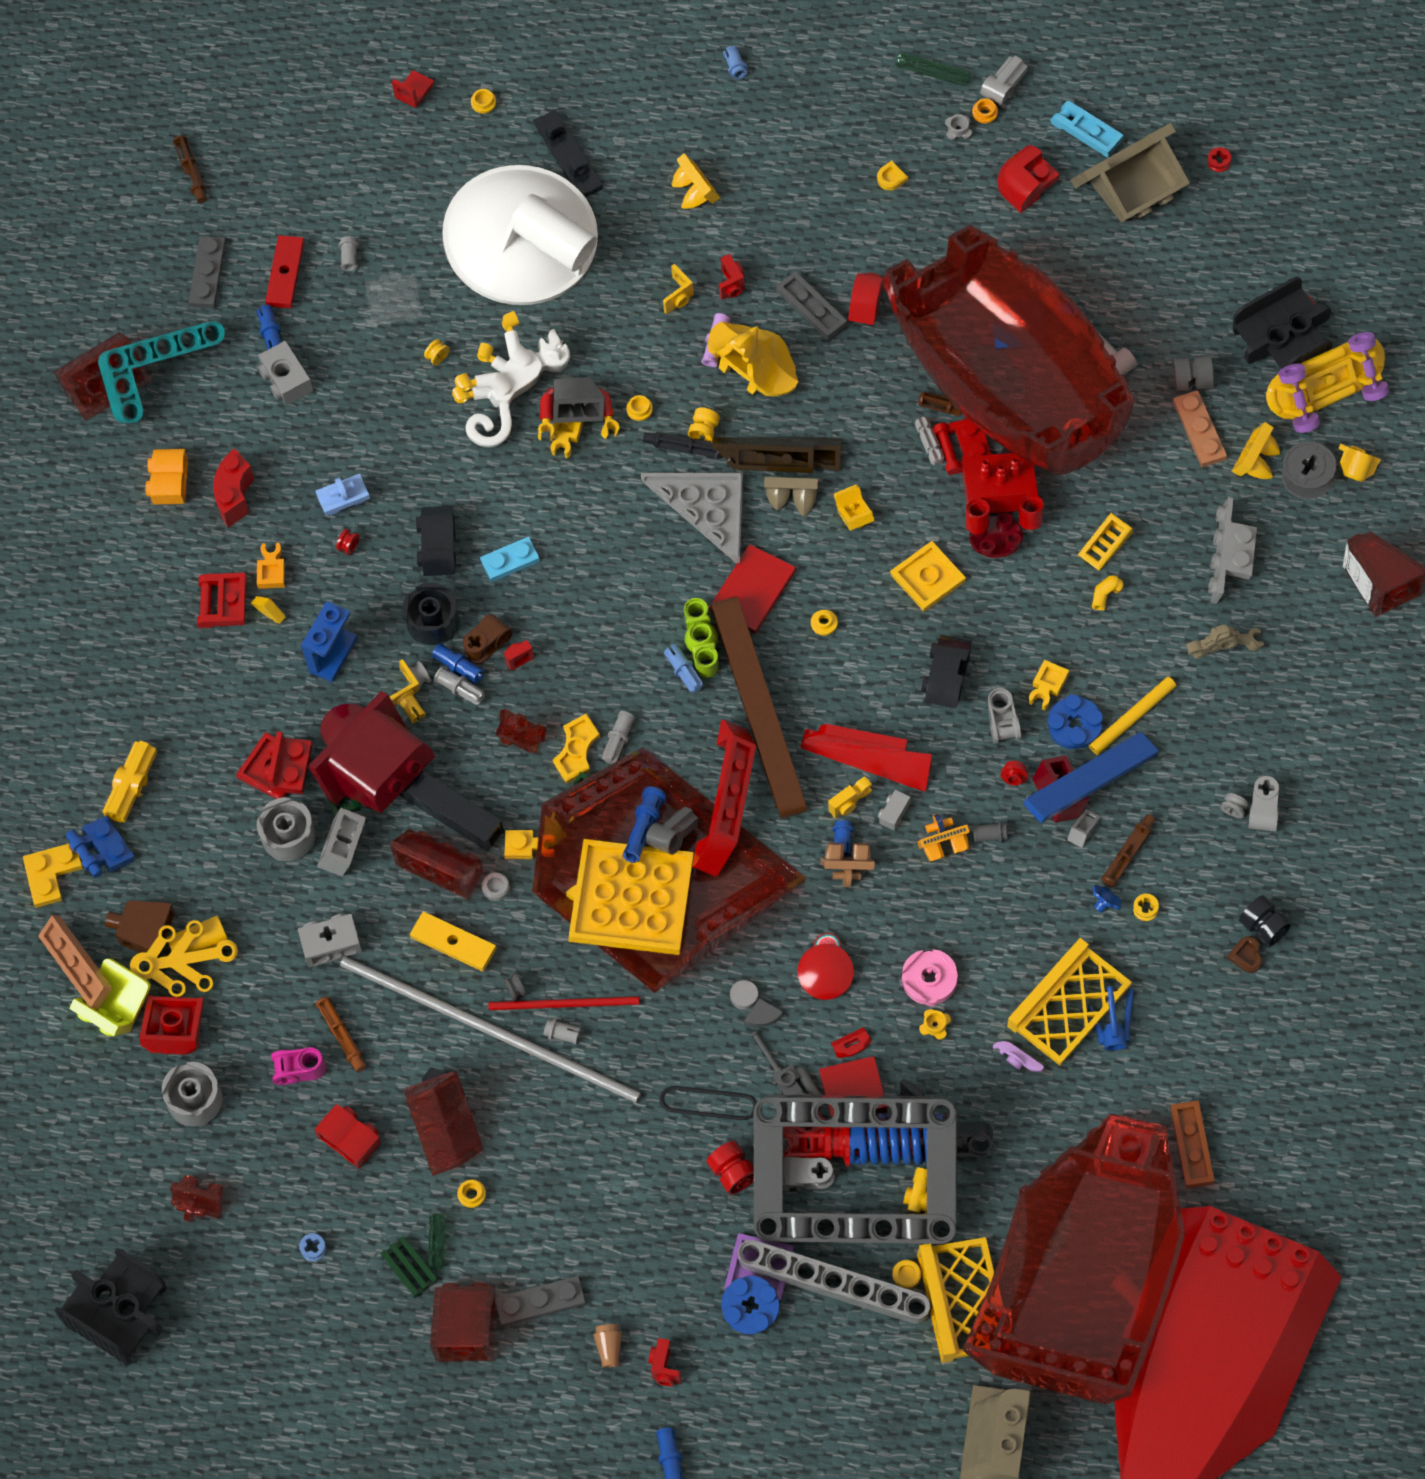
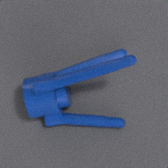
M1108 986L1111 1024L1106 1025L1103 1031L1099 1021L1095 1029L1098 1034L1099 1045L1104 1044L1105 1050L1108 1051L1126 1048L1127 1042H1130L1129 1032L1134 990L1132 988L1128 990L1124 1028H1122V1024L1117 1023L1113 987ZM1089 1005V1012H1095L1093 1005Z

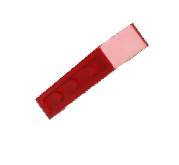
M725 719L721 720L716 744L726 750L709 835L697 842L692 867L715 877L720 873L738 842L756 750V744L747 729Z

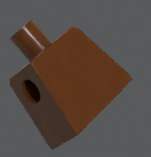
M129 900L126 902L123 914L112 911L108 912L105 927L117 930L116 938L120 945L138 953H147L158 937L159 929L165 925H172L175 911L171 903ZM168 928L162 931L164 939H167L166 937L170 931ZM163 949L161 950L157 958L161 957Z

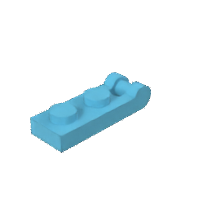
M1066 101L1061 107V112L1055 113L1050 119L1052 125L1060 130L1063 129L1107 158L1123 142V134L1070 101Z

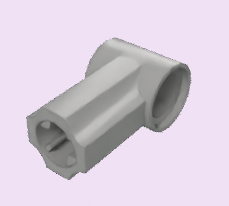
M1009 56L995 75L991 74L986 78L981 87L980 94L1004 107L1006 99L1012 97L1015 86L1027 73L1028 66L1019 57Z

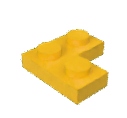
M69 843L23 856L35 908L62 901L57 876L83 869L80 856L71 850Z

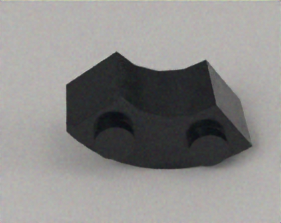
M454 505L422 507L420 517H416L417 533L421 532V551H417V565L423 568V576L453 575L456 573Z
M940 635L938 643H932L930 658L933 659L929 677L924 676L921 692L926 693L925 703L957 708L969 665L973 640Z

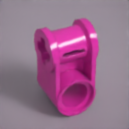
M312 1047L280 1050L271 1054V1061L274 1062L275 1075L272 1077V1080L276 1085L316 1080L321 1078L326 1072L325 1060L321 1053ZM312 1060H317V1061H318V1063H317L314 1067H312V1068H307V1067H306V1065H307L310 1061H312Z

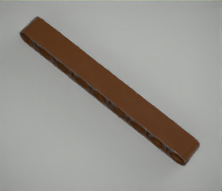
M735 596L711 603L713 616L776 808H778L780 813L779 817L782 820L807 812L806 803L739 600Z

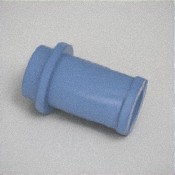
M727 47V51L724 50L723 55L729 66V75L734 79L745 77L748 66L743 62L738 47Z

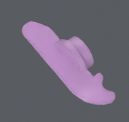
M1002 1041L993 1045L994 1049L1000 1050L1002 1056L1006 1053L1008 1055L1006 1061L1018 1070L1022 1066L1031 1072H1042L1044 1069L1042 1064L1012 1043Z

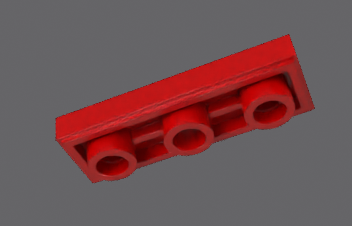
M278 235L265 300L266 305L292 309L305 243L303 237Z

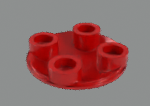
M819 944L813 946L800 959L798 965L800 984L809 995L823 1000L837 998L847 991L853 980V963L849 955L836 945Z

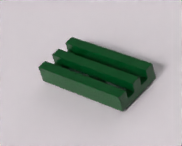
M404 1236L399 1238L396 1244H391L388 1250H383L380 1253L414 1298L438 1282L435 1275ZM401 1247L405 1248L429 1280L427 1282L422 1279L399 1250ZM393 1253L420 1285L418 1289H415L390 1257Z

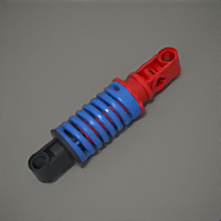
M943 1112V1114H935V1116L944 1120L948 1118V1113ZM878 1114L880 1118L886 1119L884 1114ZM983 1121L957 1122V1157H985L992 1152L994 1147L993 1129L988 1123ZM785 1126L783 1128V1138L786 1139L783 1142V1149H785L784 1157H825L826 1160H832V1157H843L846 1167H850V1165L859 1164V1157L860 1164L862 1165L868 1163L869 1157L873 1165H878L880 1161L884 1165H889L891 1160L893 1164L900 1165L902 1159L906 1165H911L913 1159L915 1164L922 1165L926 1156L927 1164V1128ZM977 1137H985L987 1140L983 1142H978L974 1139Z

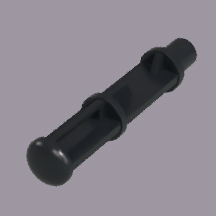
M645 432L643 436V443L653 444L656 448L717 459L722 458V455L711 447L712 442L661 432H656L655 434Z

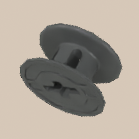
M1301 442L1293 445L1286 452L1283 459L1282 482L1286 489L1296 497L1302 499L1321 497L1331 489L1333 484L1336 459L1327 447L1317 442ZM1311 466L1314 467L1313 470L1310 469L1307 475H1304V471L1307 472Z

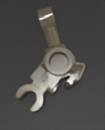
M1220 625L1212 628L1210 635L1205 637L1206 639L1192 641L1186 646L1188 654H1193L1194 659L1204 657L1209 652L1214 653L1221 649H1231L1237 644H1245L1249 650L1257 651L1264 646V642H1258L1254 639V637L1261 633L1260 629L1253 628L1249 632L1241 634L1239 631H1235L1233 627Z

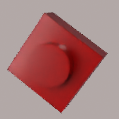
M525 640L521 643L512 644L504 652L507 666L513 671L533 660L534 654L532 646L528 640Z

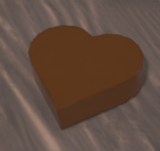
M1251 936L1243 937L1227 955V959L1247 973L1257 972L1262 965V958L1259 954V941Z

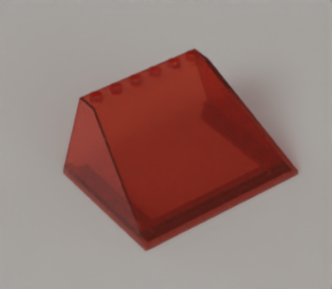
M643 747L543 802L532 892L569 923H571L574 901L566 896V892L574 885H577L583 840L627 844L637 819L635 811L637 806L642 803V793L646 787L659 788L666 794V801L659 809L660 817L657 821L658 823L663 824L684 807L692 809L695 816L698 817V826L683 838L679 851L694 852V859L697 842L709 835L714 804ZM741 826L738 842L716 877L692 867L680 955L597 946L641 981L647 988L656 993L672 983L800 886L806 878Z

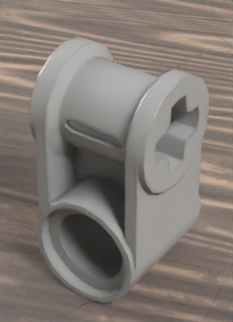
M1004 688L994 689L988 696V714L993 743L996 744L999 740L1009 738L1021 739L1019 720L1015 712L1011 693ZM1002 701L1007 705L1003 708H998L993 704Z
M1262 776L1255 782L1252 804L1250 805L1248 829L1276 832L1279 809L1277 807L1279 784L1273 777ZM1263 789H1268L1269 795H1264Z
M783 1158L784 1191H789V1188H796L797 1191L804 1189H826L834 1182L835 1175L832 1165L825 1158ZM819 1169H824L823 1178L819 1179L817 1177Z

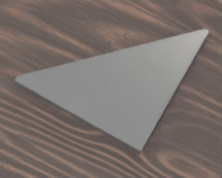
M641 473V481L735 563H740L743 473Z

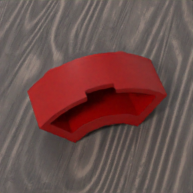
M235 448L220 463L213 484L214 496L221 518L228 528L249 513L244 495L248 486L255 480L251 466Z

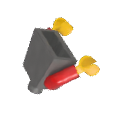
M567 375L562 379H555L553 388H549L540 400V420L542 423L538 428V439L541 441L542 432L550 433V441L553 440L554 426L550 423L552 420L554 423L603 421L604 419L605 423L601 430L602 437L607 438L608 429L613 430L616 437L619 424L612 419L614 412L608 392L597 387L592 379L588 377L575 378L572 375Z

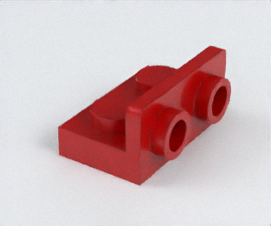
M277 731L276 739L271 740L269 754L272 756L271 763L266 765L264 779L268 781L271 791L303 795L313 747L312 741L285 738L283 732Z

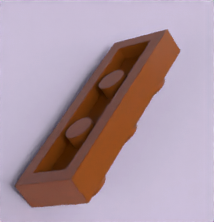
M1199 1100L1170 1105L1185 1188L1214 1185L1215 1180Z

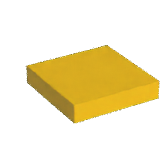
M933 541L890 571V575L923 612L966 582V577Z

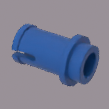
M839 820L832 827V831L835 833L834 842L843 843V857H849L851 855V834L854 833V828L850 821Z

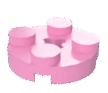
M933 949L926 952L921 950L912 954L904 963L902 984L906 994L915 1002L927 1006H935L949 999L956 990L958 981L956 965L946 953ZM925 972L927 974L936 973V981L925 982L923 974Z

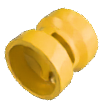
M697 408L693 415L694 423L690 425L688 430L689 438L699 440L700 435L705 436L704 441L712 442L715 436L714 428L718 426L720 416L711 409Z

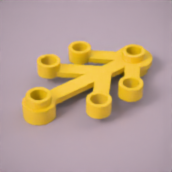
M192 920L187 923L185 933L169 956L157 958L166 942L172 941L176 935L173 927L165 925L159 929L158 937L147 953L141 952L132 958L130 970L145 980L152 978L167 988L172 996L180 997L185 993L184 983L179 980L173 981L159 970L171 967L196 984L198 990L207 992L213 986L212 979L207 975H201L186 964L216 958L223 962H230L236 958L238 948L233 941L222 940L214 948L184 953L193 939L200 936L203 932L202 924L199 921ZM193 923L199 925V932L196 934H192L189 931V927ZM165 928L172 931V936L169 939L162 937V931ZM226 945L232 949V953L229 956L222 954V948ZM142 961L149 963V969L146 972H142L139 969V964ZM202 978L209 980V986L206 989H202L199 986V981ZM175 983H179L182 987L181 992L178 994L172 992V985Z

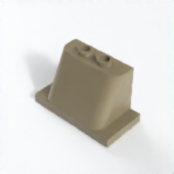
M1171 123L1070 180L1075 188L1089 181L1120 222L1127 220L1137 214L1138 218L1153 211L1150 207L1151 205L1159 202L1161 206L1174 199L1172 193L1190 184L1165 139L1176 132Z
M973 1385L960 1479H1020L1019 1470L1025 1426L1028 1421L1030 1407V1391L1021 1389L1004 1390Z

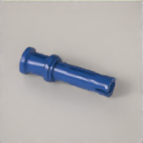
M646 787L643 790L642 803L637 806L635 811L637 819L622 854L623 858L628 862L636 863V861L640 860L646 843L647 832L660 817L659 809L666 801V794L659 788Z

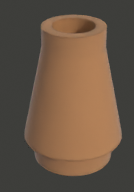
M618 1324L596 1326V1333L593 1336L601 1358L602 1368L618 1367L622 1331H619Z

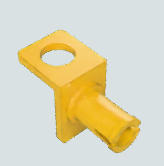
M402 659L399 661V668L410 685L393 694L390 698L394 706L401 705L413 724L418 721V717L419 719L425 717L426 713L414 697V694L419 691V683Z

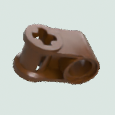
M493 613L486 615L463 638V647L467 660L475 665L484 663L510 640L513 630Z

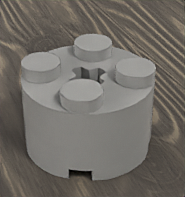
M286 797L272 800L262 809L263 812L257 819V831L265 851L278 861H292L306 855L314 847L316 838L315 827L308 808L303 803Z
M187 1062L185 1065L172 1068L163 1080V1100L171 1116L180 1124L192 1127L204 1126L219 1113L223 1102L222 1090L212 1070L206 1065L198 1062Z

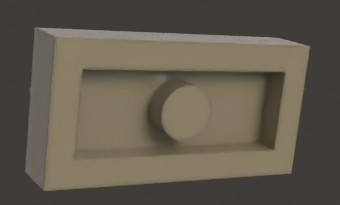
M765 477L764 488L766 489L769 503L775 510H779L785 505L789 498L790 490H793L795 506L798 512L805 517L814 505L817 491H819V480L813 478Z

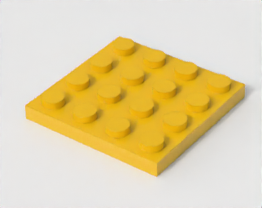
M584 839L569 930V942L680 955L694 852L678 850L676 854L670 855L656 848L644 846L640 860L636 861V863L626 861L622 855L627 844Z

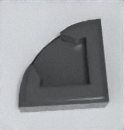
M759 998L745 1018L744 1024L751 1027L774 1024L781 1019L783 1012Z

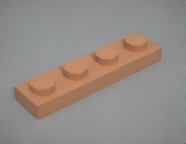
M51 915L39 934V938L88 1006L99 1009L111 991L112 986L60 916Z

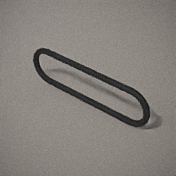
M681 1086L665 1088L660 1096L661 1106L669 1112L733 1120L751 1119L754 1116V1107L757 1103L751 1095ZM670 1090H681L747 1098L753 1103V1111L748 1116H734L674 1109L665 1104L664 1096Z

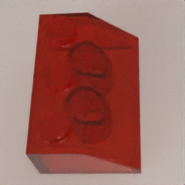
M120 332L53 371L63 391L85 421L110 406L98 359L101 353L106 350L130 344L128 337ZM134 350V352H133L134 358H135L137 361H140V359H139L137 353H136L135 350ZM112 354L109 358V363L113 368L117 366L118 359ZM144 366L132 368L137 390L152 381ZM118 380L116 384L117 390L123 393L125 384L122 380Z
M408 829L390 844L397 867L467 900L484 873L479 858L470 853L464 855L447 842H442V844L436 842L429 834L423 831H418L417 833Z
M457 1070L403 1089L432 1176L460 1167L483 1150Z

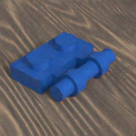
M107 816L82 827L84 837L79 836L75 830H70L66 834L70 842L69 847L74 853H78L82 859V866L87 872L90 871L94 878L103 874L100 868L103 865L111 873L134 861V855ZM92 846L97 855H92L88 848Z

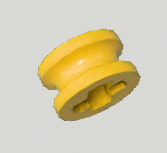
M436 339L426 348L424 357L427 360H431V363L437 366L448 356L450 348L447 345H443L441 340Z
M1151 894L1139 895L1134 901L1133 911L1135 916L1142 921L1154 919L1158 914V900ZM1144 902H1149L1150 908L1153 910L1150 911L1148 909V913H1144L1139 905L1142 904L1144 906Z

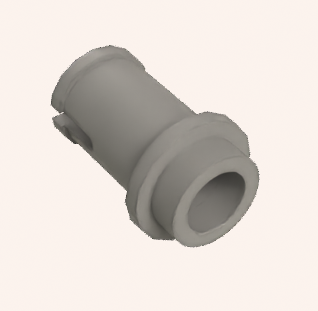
M345 236L338 243V248L341 250V269L343 268L344 271L356 270L358 267L356 250L359 248V243L356 241V238Z
M557 1018L553 1020L548 1019L544 1035L548 1036L549 1040L556 1038L576 1045L581 1027L557 1022Z

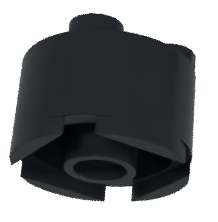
M432 582L420 584L413 592L408 593L403 601V615L407 630L415 641L426 645H437L448 642L453 638L458 629L460 618L455 597L445 586Z

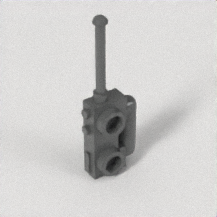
M752 1032L751 1037L755 1039L774 1069L775 1075H773L772 1083L774 1086L777 1085L779 1087L778 1092L780 1095H822L804 1067L795 1069L793 1065L782 1069L758 1035L759 1032ZM798 1081L801 1082L808 1094L803 1093L797 1083Z

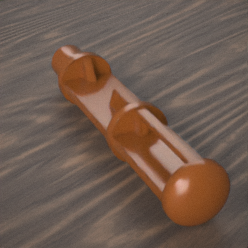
M320 998L316 1002V1008L321 1011L330 1027V1032L334 1034L347 1056V1062L353 1065L357 1073L363 1071L366 1065L362 1060V1053L357 1049L345 1028L344 1021H341L333 1007L331 998Z

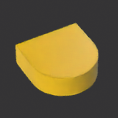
M892 160L880 168L877 173V182L885 190H895L908 181V176Z

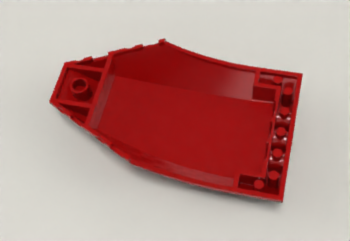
M1212 1206L1183 1208L1179 1210L1111 1363L1120 1479L1220 1478L1232 1469L1238 1461L1248 1457L1254 1449L1265 1441H1269L1275 1435L1297 1379L1342 1277L1319 1251Z

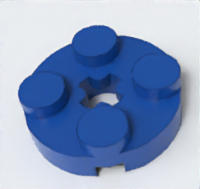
M1068 695L1065 699L1057 702L1049 713L1048 728L1051 738L1058 745L1066 749L1089 747L1102 732V713L1090 700L1077 695ZM1079 718L1082 726L1069 727V719Z
M745 1276L735 1279L726 1288L722 1297L721 1307L724 1319L733 1329L744 1334H757L765 1331L775 1323L780 1311V1300L776 1290L768 1281L757 1276ZM750 1297H755V1303L759 1304L758 1309H753L751 1314L746 1313V1307L743 1306L744 1300L748 1301Z

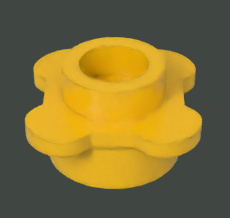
M926 1010L924 1012V1023L920 1025L919 1031L922 1035L926 1036L929 1034L935 1036L938 1040H942L946 1037L945 1030L947 1025L951 1023V1017L937 1010ZM934 1022L938 1024L936 1027L932 1025Z

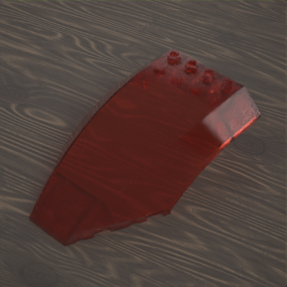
M1111 1113L1102 1121L1099 1127L1089 1131L1087 1138L1075 1148L1071 1146L1056 1159L1053 1165L1043 1169L1040 1172L1041 1176L1029 1186L1025 1184L1019 1189L1018 1201L1000 1259L963 1347V1352L995 1376L1101 1404H1108L1132 1395L1157 1331L1185 1236L1166 1126Z

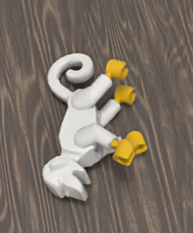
M514 311L505 314L502 319V326L507 331L505 339L510 359L506 361L499 355L496 357L492 356L494 347L487 343H481L477 353L480 361L492 363L491 366L499 372L476 375L475 379L472 380L469 379L467 373L460 374L455 378L457 387L453 389L452 395L457 403H464L470 398H474V400L488 398L495 407H499L501 430L495 436L486 437L476 430L475 427L477 425H482L487 432L493 430L494 424L492 420L484 414H474L466 423L467 436L472 442L482 447L492 448L506 441L512 426L509 408L512 400L534 386L543 371L561 372L567 367L570 359L568 345L562 344L563 340H560L555 329L549 332L547 343L543 338L539 339L538 352L524 348L519 342L517 331L513 330V327L519 325L518 317Z

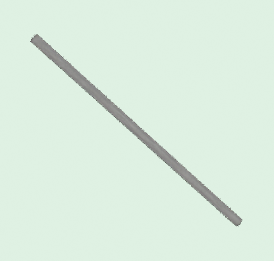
M344 956L340 963V966L628 1100L637 1103L641 1096L640 1092L353 959Z

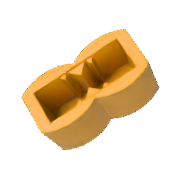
M185 449L153 450L152 458H148L147 464L148 473L151 474L150 481H146L147 497L151 498L153 505L185 504L188 456Z

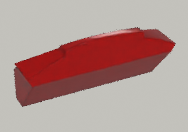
M860 1028L831 1042L837 1058H844L866 1049L871 1043V1038L864 1028ZM856 1041H859L858 1043H856V1044H854V1045H852V1046H850V1047H848V1048H845L846 1046H848V1045H850V1044H852V1043H854V1042H856Z

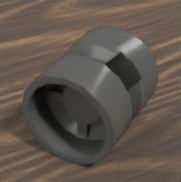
M1210 355L1195 356L1193 360H1190L1188 357L1172 359L1175 392L1191 391L1192 387H1196L1198 390L1213 389V366Z

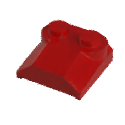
M148 995L139 1037L140 1045L151 1053L190 1054L197 1050L200 1043L199 1030L204 1004L203 997L179 998Z

